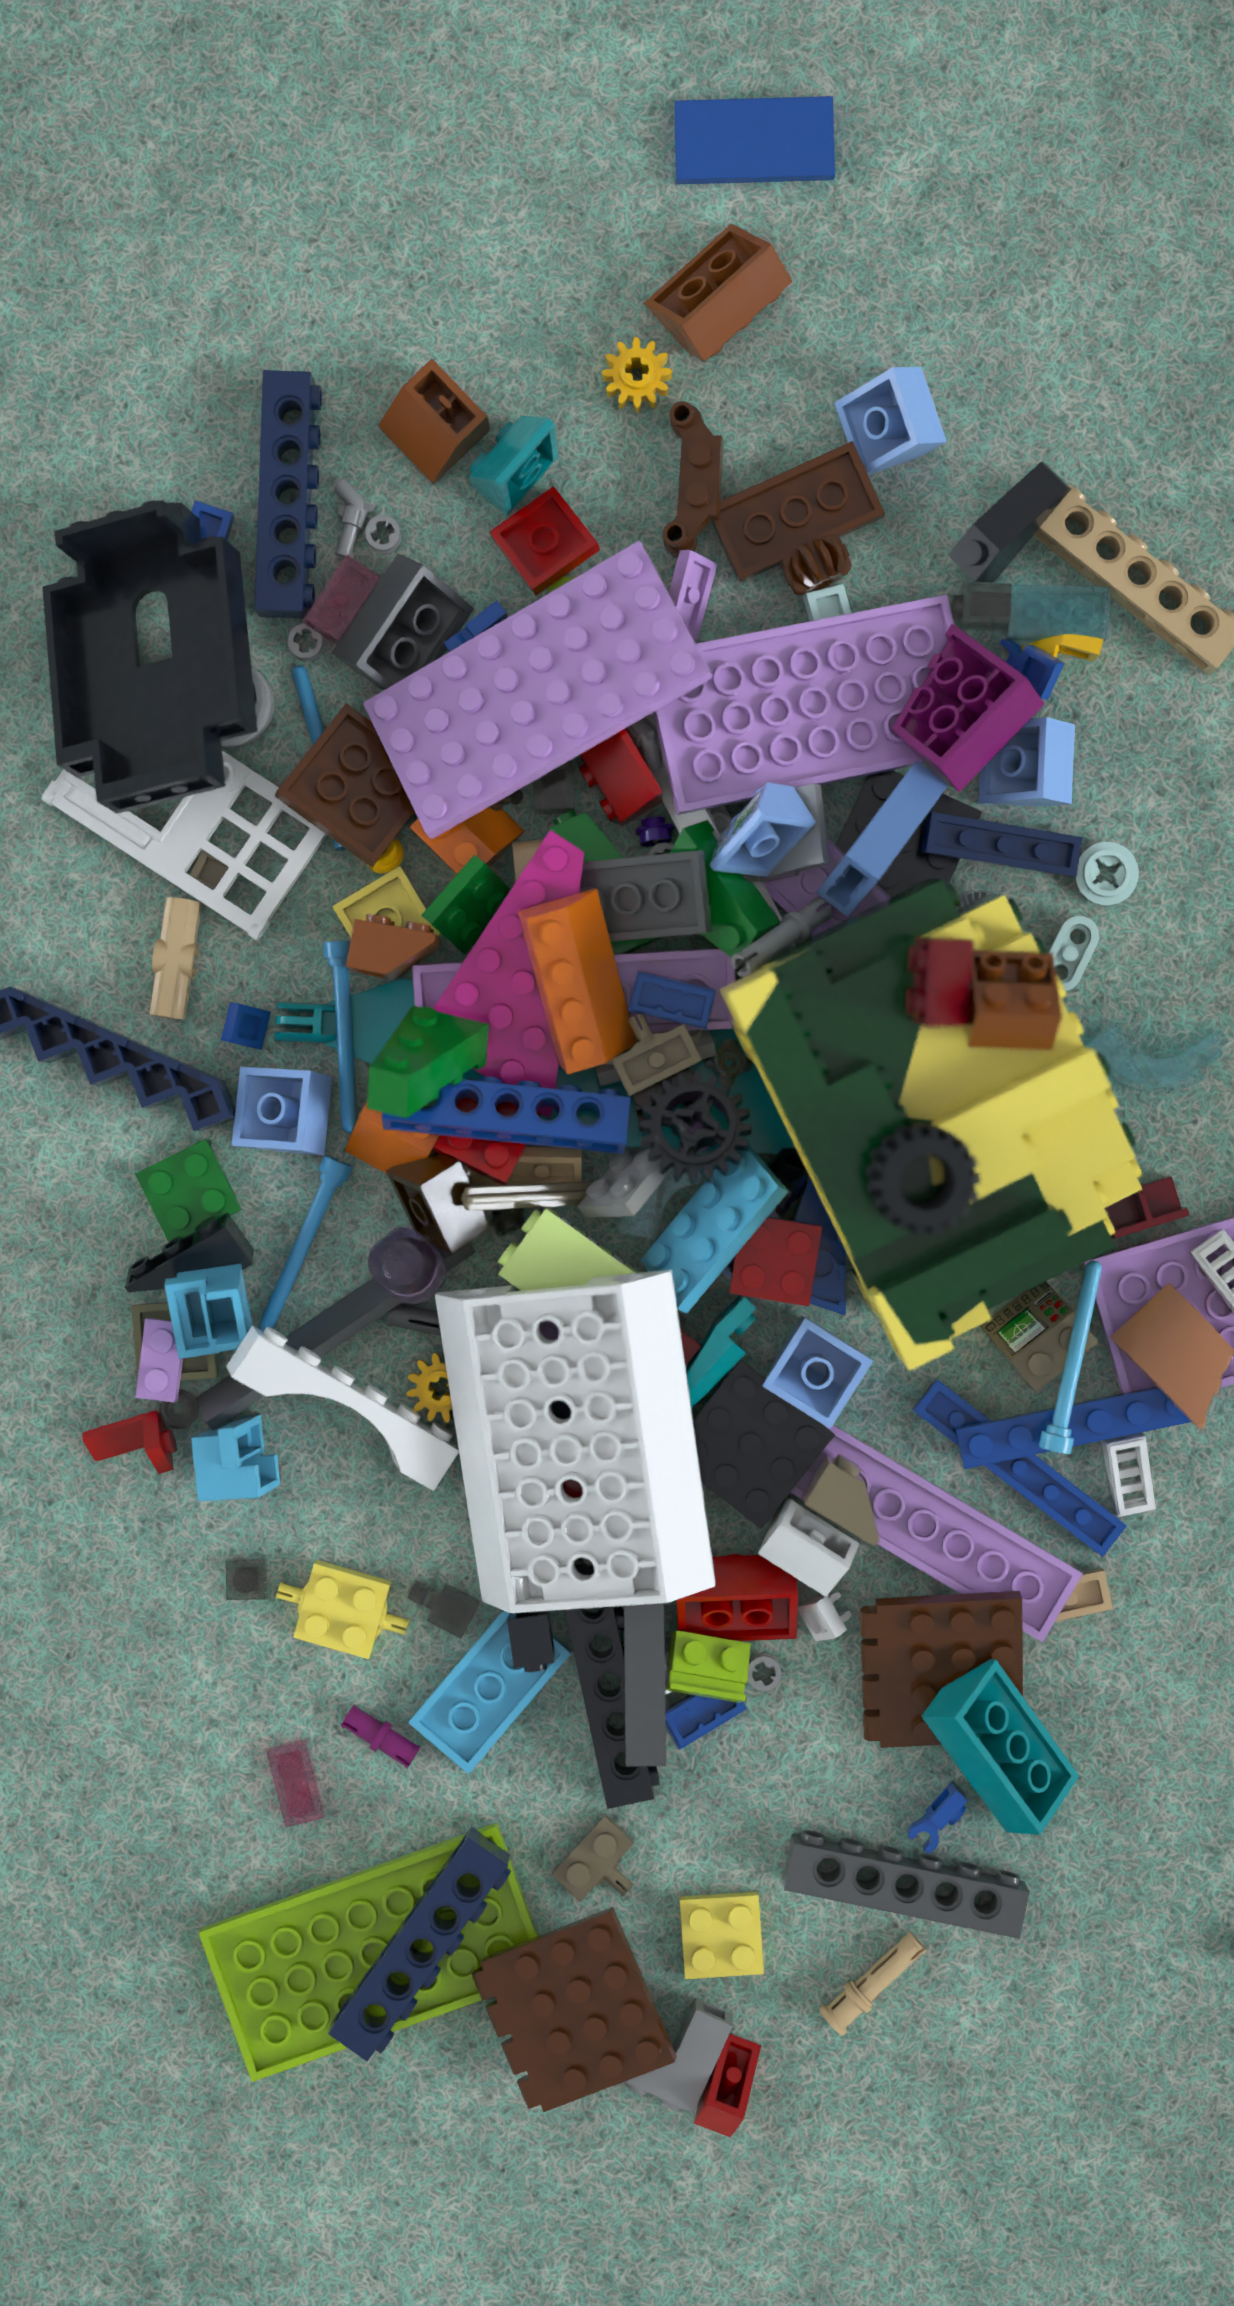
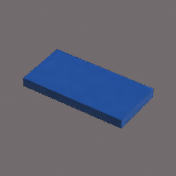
M833 96L674 101L676 185L834 180Z

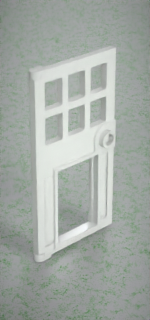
M222 751L225 787L184 797L161 832L129 811L116 814L96 802V790L64 769L56 781L52 780L42 795V801L50 806H55L246 931L256 941L265 933L270 925V919L327 836L275 797L279 787L224 751ZM244 787L249 788L272 803L257 826L230 810ZM282 811L310 828L296 850L290 849L267 834ZM223 819H226L250 835L236 858H233L208 841ZM261 843L288 860L273 883L246 866ZM202 850L229 867L214 890H211L187 874V871ZM239 875L266 891L265 896L251 915L224 898Z

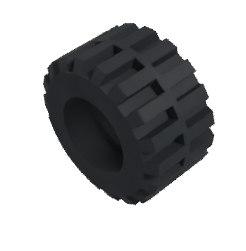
M912 1123V1126L907 1128L902 1125L894 1129L896 1133L893 1135L885 1134L880 1139L882 1142L881 1146L878 1149H872L869 1156L873 1159L871 1165L866 1164L865 1174L869 1178V1182L865 1183L867 1192L871 1195V1202L875 1208L897 1228L903 1231L909 1230L915 1235H923L924 1232H929L932 1235L942 1233L941 1228L945 1226L952 1229L958 1225L956 1219L960 1215L966 1218L971 1211L967 1208L970 1200L976 1202L979 1194L974 1191L975 1184H980V1174L976 1173L974 1168L978 1164L975 1157L968 1152L969 1148L967 1145L956 1138L955 1135L932 1124L927 1126L922 1123ZM930 1154L937 1157L942 1162L944 1168V1181L941 1189L931 1199L923 1202L907 1200L901 1194L899 1188V1178L904 1166L911 1159L920 1155Z

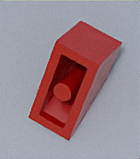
M729 2034L699 2100L694 2124L731 2138L745 2117L761 2045Z

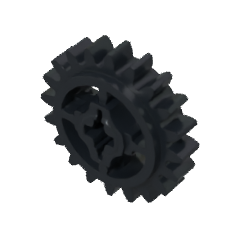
M697 1071L693 1076L692 1083H687L682 1073L678 1074L677 1087H673L671 1083L664 1080V1095L652 1091L650 1099L655 1106L643 1105L642 1114L650 1120L639 1122V1131L650 1133L641 1138V1146L644 1148L654 1147L647 1154L648 1161L654 1162L662 1159L659 1172L664 1174L670 1168H674V1180L676 1182L682 1178L684 1173H689L690 1182L692 1185H695L698 1174L703 1173L706 1180L712 1183L714 1169L727 1176L728 1165L726 1161L736 1165L741 1163V1157L736 1150L748 1151L749 1142L741 1136H748L752 1132V1125L741 1123L750 1117V1110L747 1108L737 1109L743 1102L742 1094L728 1097L731 1091V1083L727 1082L721 1088H716V1075L714 1074L705 1084L701 1082L700 1073ZM697 1100L689 1108L676 1109L675 1112L671 1111L683 1102ZM712 1105L717 1107L725 1116L729 1131L719 1128V1123L711 1117L710 1110ZM695 1122L701 1123L702 1129H698L695 1134L689 1133V1127H693ZM662 1126L671 1128L672 1133L680 1139L681 1145L678 1152L665 1140ZM720 1145L718 1149L707 1155L693 1156L704 1147Z

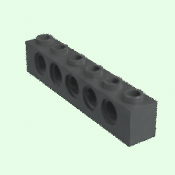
M803 1830L801 1835H791L782 1879L785 1891L1018 1939L1021 1936L1029 1897V1890L1025 1882L1020 1881L1018 1874L1010 1871L997 1870L996 1875L981 1873V1868L971 1863L959 1862L957 1867L942 1865V1860L932 1855L920 1854L918 1859L903 1856L901 1850L889 1846H881L879 1851L865 1849L864 1843L850 1838H842L840 1843L826 1841L825 1835L811 1830ZM825 1858H832L838 1862V1865L832 1872L825 1873L817 1869L819 1862ZM862 1867H874L877 1872L872 1879L863 1881L856 1877L857 1872ZM904 1874L916 1877L914 1884L909 1888L902 1889L895 1885L897 1879ZM944 1882L954 1884V1889L948 1896L941 1897L935 1894V1889L939 1884ZM988 1890L993 1892V1897L988 1903L980 1905L974 1902L976 1894L980 1891Z

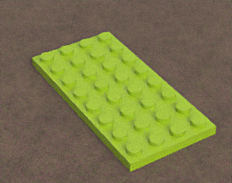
M498 1822L476 1829L508 1852ZM466 1833L207 1925L199 1930L198 1934L251 2082L347 2048L328 2034L332 2020ZM509 1858L507 1866L511 1872L505 1883L498 1891L493 1888L484 1898V1901L488 1904L482 1915L474 1924L471 1921L466 1923L460 1932L464 1935V1938L452 1956H449L447 1953L443 1955L437 1964L441 1967V1970L428 1989L423 1985L414 1996L418 2002L405 2021L398 2018L390 2029L394 2032L481 2001L482 1999L471 1973L482 1967L481 1961L483 1958L538 1936L511 1858ZM466 1873L459 1877L461 1884L467 1888H474L480 1884L479 1879L474 1874ZM441 1906L436 1909L437 1915L443 1920H452L457 1916L451 1907ZM417 1939L413 1942L415 1949L425 1953L433 1949L432 1944L426 1939ZM396 1971L390 1974L391 1980L396 1984L404 1985L410 1981L409 1977L403 1972ZM371 2004L366 2007L372 2016L381 2017L386 2014L385 2009L378 2004Z

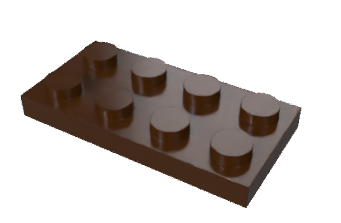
M853 441L721 500L719 520L711 521L740 583L782 564L785 556L816 538L820 539L826 535L842 537L884 518L885 512Z

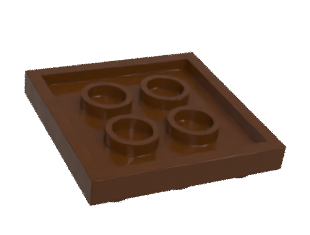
M347 703L275 794L278 800L372 868L415 814V810L373 723Z

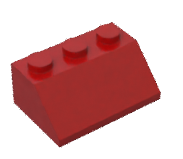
M626 729L621 730L579 755L584 764L578 767L590 788L595 785L599 788L604 799L599 801V804L610 822L617 819L621 827L662 803L663 791Z
M730 1554L727 1556H713L715 1586L677 1599L678 1631L734 1641L797 1639V1578L772 1564L761 1555Z

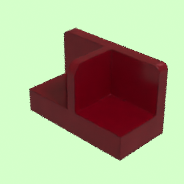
M1172 1176L1141 1185L1142 1190L1105 1207L1106 1213L1115 1229V1234L1111 1235L1112 1239L1190 1215L1188 1207H1181Z

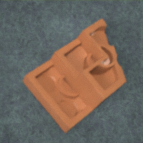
M1168 1283L1112 1334L1110 1338L1173 1404L1201 1430L1207 1422V1411L1213 1396L1219 1392L1222 1384V1374L1228 1369L1234 1350L1215 1328Z

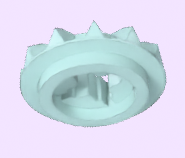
M1101 842L1087 848L1079 857L1077 876L1074 879L1080 894L1089 899L1092 904L1111 906L1124 901L1132 894L1138 883L1139 869L1135 857L1127 848L1114 842ZM1095 860L1105 868L1119 863L1120 867L1112 875L1115 881L1114 885L1117 888L1113 884L1110 885L1107 881L1093 883L1097 879L1096 876L1100 873L1099 865Z

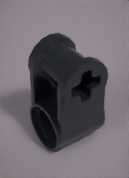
M795 1148L780 1150L767 1164L768 1168L789 1191L775 1207L776 1213L781 1216L799 1198L809 1175Z

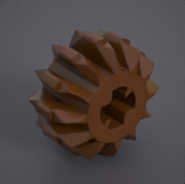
M826 535L804 544L800 548L793 550L791 554L785 556L782 561L784 577L794 594L805 595L808 592L820 590L847 575L852 564L848 557L850 554L846 545L842 543L839 536Z

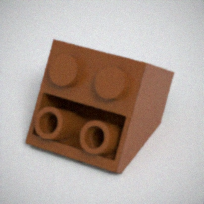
M433 359L426 363L403 385L378 425L380 430L433 485L490 431L488 416Z
M366 914V920H354L346 967L358 974L396 980L412 969L413 964H419L441 949L442 940L434 933V929H431L430 925L407 921L406 927L402 928L394 926L395 922L390 921L391 918Z
M973 950L969 1026H966L968 1047L1052 1050L1062 1019L1053 954Z

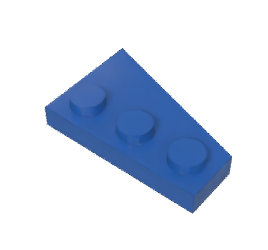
M808 1177L793 1222L822 1226L810 1304L846 1316V1250L811 1178Z

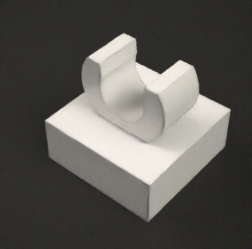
M839 1592L828 1594L826 1597L810 1598L798 1605V1611L815 1641L837 1638L847 1630L843 1622H846L851 1617L850 1611L837 1613L833 1606L834 1602L841 1597Z

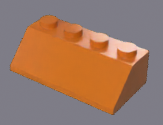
M597 889L518 911L558 1064L567 1074H572L602 1065L636 1044L634 1032L627 1021L630 1019Z

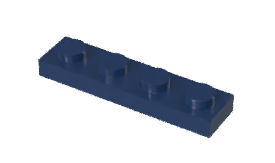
M928 812L921 852L1076 877L1083 837Z

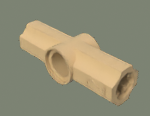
M166 897L161 937L156 940L153 950L152 972L155 974L149 1015L185 1020L191 979L195 978L197 969H193L195 955L199 956V945L196 944L202 903L199 901Z

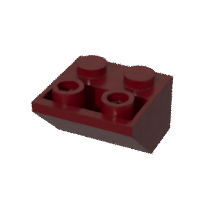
M915 937V946H909L907 957L908 971L914 972L913 989H907L905 1000L906 1013L912 1014V1022L925 1027L969 1026L973 940Z

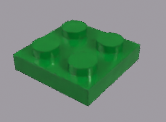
M474 855L421 916L465 954L471 946L476 944L511 889L482 860Z
M204 1139L135 1173L168 1242L178 1236L184 1239L196 1232V1227L211 1216H215L217 1219L226 1213L231 1216L242 1210L208 1139Z

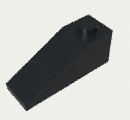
M1040 462L973 523L948 556L974 582L994 583L1069 493L1071 488L1045 462Z

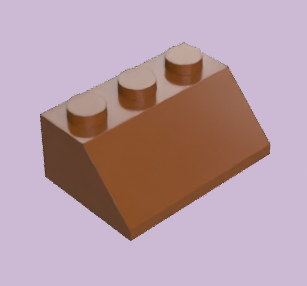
M730 224L644 302V305L688 353L705 362L709 357L716 355L723 345L739 330L746 328L751 323L752 318L766 305L777 300L782 291L793 281L772 244Z

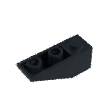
M228 1213L217 1219L215 1216H211L196 1227V1232L184 1239L178 1236L169 1241L158 1255L151 1259L148 1256L143 1257L132 1264L128 1269L125 1289L127 1292L165 1289V1279L176 1278L179 1272L241 1264L242 1270H244L253 1263L254 1249Z

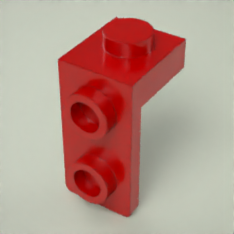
M157 1410L82 1433L83 1442L95 1461H101L145 1448V1452L158 1474L174 1470L172 1453L177 1452L176 1439L172 1430L166 1427Z

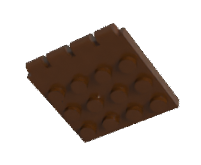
M1020 1591L875 1598V1606H864L860 1609L861 1637L865 1638L861 1641L862 1672L865 1674L862 1676L863 1707L866 1709L863 1711L865 1740L879 1741L881 1748L942 1745L921 1716L942 1687L990 1659L998 1661L1023 1696L1022 1596Z
M613 1907L486 1956L481 1961L482 1967L471 1973L481 1999L486 2000L494 1996L496 1998L495 2001L487 2004L485 2008L497 2037H503L508 2034L512 2036L503 2041L501 2046L513 2075L525 2071L528 2074L517 2080L528 2109L541 2105L543 2112L670 2065L676 2061L677 2055Z

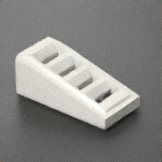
M1221 1229L1189 1253L1234 1314V1287L1230 1289L1227 1286V1283L1234 1279V1266L1221 1276L1216 1272L1217 1269L1231 1259L1234 1260V1242L1225 1230ZM1223 1245L1227 1251L1209 1263L1205 1257Z
M1137 1433L1101 1441L1115 1515L1122 1517L1155 1510L1146 1436L1143 1433ZM1134 1447V1449L1116 1452L1118 1450ZM1137 1459L1138 1465L1124 1468L1118 1467L1119 1462ZM1140 1475L1141 1481L1121 1485L1120 1479ZM1143 1490L1144 1497L1123 1501L1122 1494Z

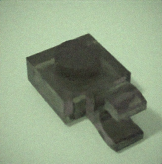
M417 1579L412 1584L407 1596L413 1602L430 1609L426 1619L427 1622L462 1639L480 1605L478 1599L447 1583L444 1584L439 1593Z

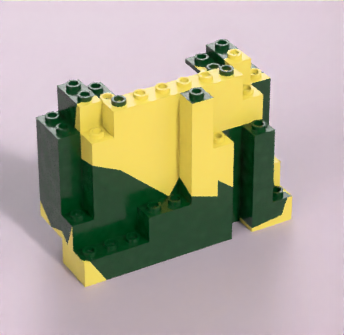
M928 879L806 939L800 944L782 951L762 965L758 971L720 989L734 1019L730 1021L747 1058L756 1064L850 1258L854 1267L850 1271L868 1307L880 1320L896 1355L909 1371L955 1349L950 1339L991 1320L988 1309L1114 1248L1115 1245L1111 1235L1115 1234V1229L1106 1213L1105 1207L1142 1190L1138 1178L1142 1176V1172L1131 1146L1136 1144L1134 1136L1125 1122L1120 1124L1114 1112V1109L1118 1108V1103L1106 1077L1111 1074L1109 1064L1100 1051L1095 1053L1094 1049L1083 1045L1079 1035L1084 1033L1083 1027L1073 1011L1068 1013L1062 998L1066 997V991L1057 975L1062 1019L1052 1050L968 1047L966 1026L925 1027L912 1022V1014L906 1013V992L908 988L913 989L914 972L908 971L907 957L909 946H915V937L973 940V950L1048 953L1039 937L1033 938L1031 933L1022 932L1018 922L1022 921L1023 917L1014 899L1007 900L1006 896L1001 894H988L957 909L956 907L961 905L959 896L951 883L945 885L943 879ZM912 1123L938 1126L964 1142L969 1148L968 1152L976 1159L978 1166L974 1167L975 1172L980 1174V1184H975L974 1191L979 1193L976 1202L970 1200L967 1206L971 1210L966 1218L960 1215L956 1219L958 1225L952 1229L945 1226L941 1228L942 1233L932 1235L929 1232H924L923 1235H915L909 1230L903 1231L897 1228L871 1202L872 1197L867 1192L865 1184L869 1182V1178L865 1174L866 1164L871 1165L873 1159L869 1155L873 1148L878 1149L881 1146L882 1142L880 1139L885 1134L893 1135L896 1133L894 1129L902 1125L906 1128L911 1127ZM930 1154L920 1155L911 1159L904 1166L900 1174L899 1188L901 1194L911 1202H923L935 1196L941 1189L944 1181L942 1162Z

